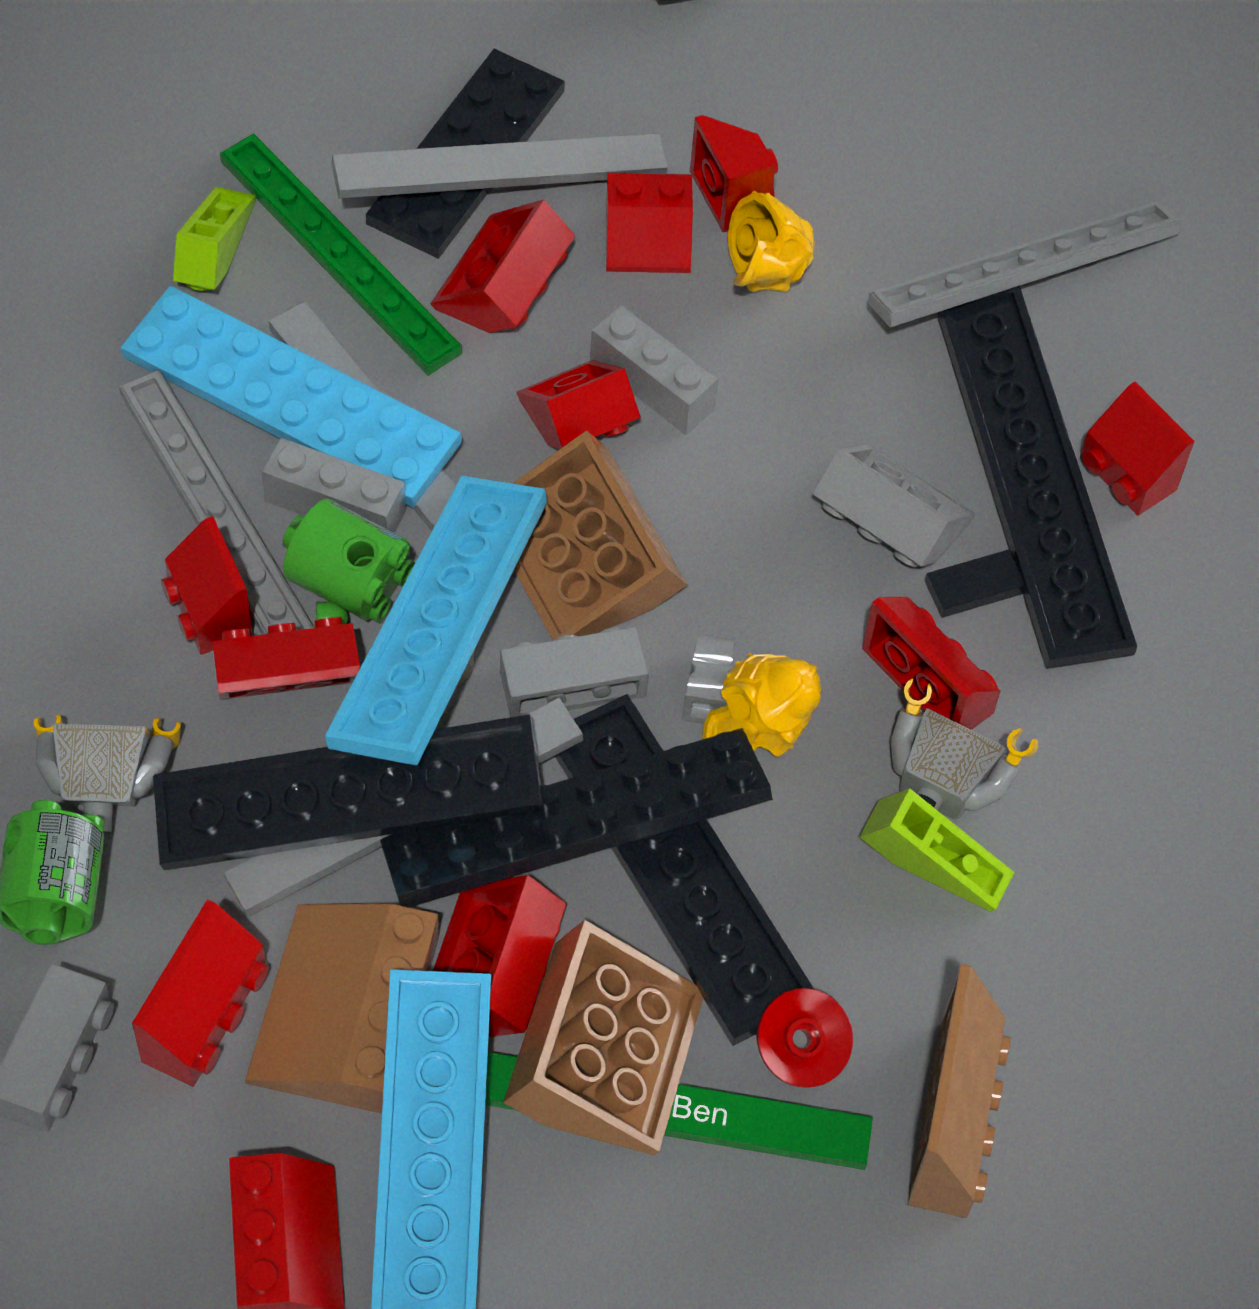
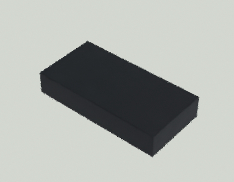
M1009 549L926 573L925 577L926 586L942 618L1024 594L1023 580Z

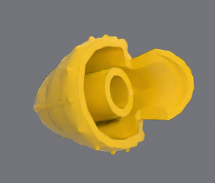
M753 191L738 202L732 212L727 234L729 255L738 274L733 280V284L740 287L746 285L751 292L762 290L788 291L790 283H794L802 277L805 269L814 258L815 241L813 227L808 221L795 214L788 205L780 202L779 199L771 196L770 193L765 194Z
M749 653L748 657L741 661H736L735 666L726 675L723 687L720 690L721 697L726 701L727 705L709 712L703 724L702 740L723 732L743 728L754 751L758 747L769 750L774 756L780 757L788 749L793 748V744L806 728L812 712L819 705L821 683L817 667L800 658L791 659L785 655L774 656L772 654Z

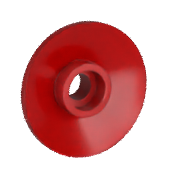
M800 988L779 995L766 1007L758 1024L757 1044L764 1064L776 1078L791 1086L812 1088L830 1082L843 1071L852 1053L853 1031L845 1010L834 998L819 990ZM797 1030L802 1031L807 1038V1043L803 1049L798 1048L793 1042V1035Z

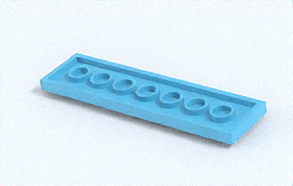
M171 285L120 347L123 358L150 372L160 370L164 379L278 438L287 439L405 482V504L413 508L462 443L461 433Z
M468 476L460 477L325 734L328 749L418 765L547 504L544 488Z
M390 969L371 1309H476L491 974Z

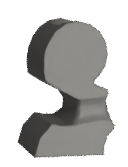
M698 635L685 694L683 721L704 724L711 710L727 705L726 701L721 697L720 690L723 687L726 675L733 668L731 665L735 640Z

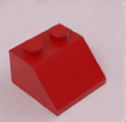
M700 115L695 117L690 173L720 229L724 233L729 230L732 212L742 198L748 196L753 191L765 194L770 193L771 196L775 197L773 182L774 174L778 172V162L773 150L766 149L759 134Z
M607 173L606 272L691 273L692 175Z
M596 360L588 361L516 392L519 401L547 445L557 449H561L586 430L594 437L601 434L613 436L626 431L629 428V422L641 418L625 368Z
M1134 381L1127 386L1089 429L1080 457L1083 459L1088 470L1098 475L1112 489L1117 500L1124 505H1128L1139 516L1177 491L1195 441Z
M208 517L165 558L167 577L161 579L169 604L178 603L182 614L177 615V619L185 640L194 639L200 655L213 651L212 641L222 640L221 632L249 629V634L252 636L247 588L214 517Z

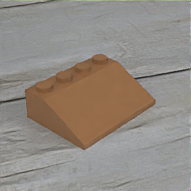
M587 430L512 483L544 488L546 491L547 504L514 571L553 641L564 635L584 636L596 634L653 610L688 585L609 449Z
M298 904L247 1072L246 1084L382 1114L390 969L430 971L439 940L438 914L395 904Z
M582 921L554 945L503 1103L546 1127L651 1155L657 1154L661 1148L703 1000L698 987L590 922Z
M965 964L960 965L940 1025L908 1200L909 1206L963 1218L968 1217L973 1202L982 1203L988 1174L979 1172L982 1155L990 1157L995 1136V1127L987 1126L989 1110L998 1111L1003 1089V1082L995 1080L997 1065H1006L1011 1037L1003 1035L1005 1016L973 968Z

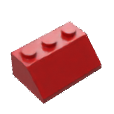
M545 200L490 214L430 304L435 310L487 333L505 329L513 330L526 320L528 308L533 300L546 289L548 285L546 280L554 268L560 265L566 258V250L575 235Z
M878 597L872 601L862 649L903 692L906 683L914 678L909 691L912 699L917 701L924 699L930 683L933 690L932 697L926 704L921 705L920 709L923 712L928 708L970 730L994 714L1001 692L996 681L987 671L980 670L967 657L964 648L958 641L952 638L949 639L936 626L934 618L926 609L919 608L909 597Z
M331 617L315 620V628L296 630L295 623H284L268 626V634L250 636L249 629L221 632L222 640L212 641L220 700L353 683L360 669L353 623L342 624V617Z
M529 875L507 878L460 892L433 971L491 974L489 1037L525 1033L566 907L564 901Z
M206 900L132 1022L141 1063L192 1087L195 1086L202 1073L209 1074L215 1066L220 1054L219 1043L226 1031L229 1033L235 1031L244 1013V1006L242 1004L250 991L257 992L260 989L268 972L263 944L213 901Z
M284 1153L230 1157L229 1168L237 1309H345L334 1166Z

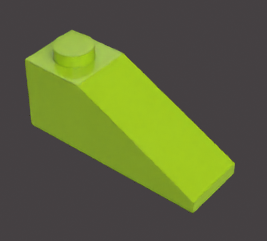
M215 186L176 234L173 281L185 283L194 290H215L229 270L255 205L256 195Z
M910 788L880 799L859 836L895 866L990 912L997 909L1015 873Z

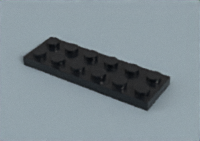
M493 49L416 149L527 142L564 93L565 81L497 49ZM492 188L382 195L378 197L366 213V225L439 259Z

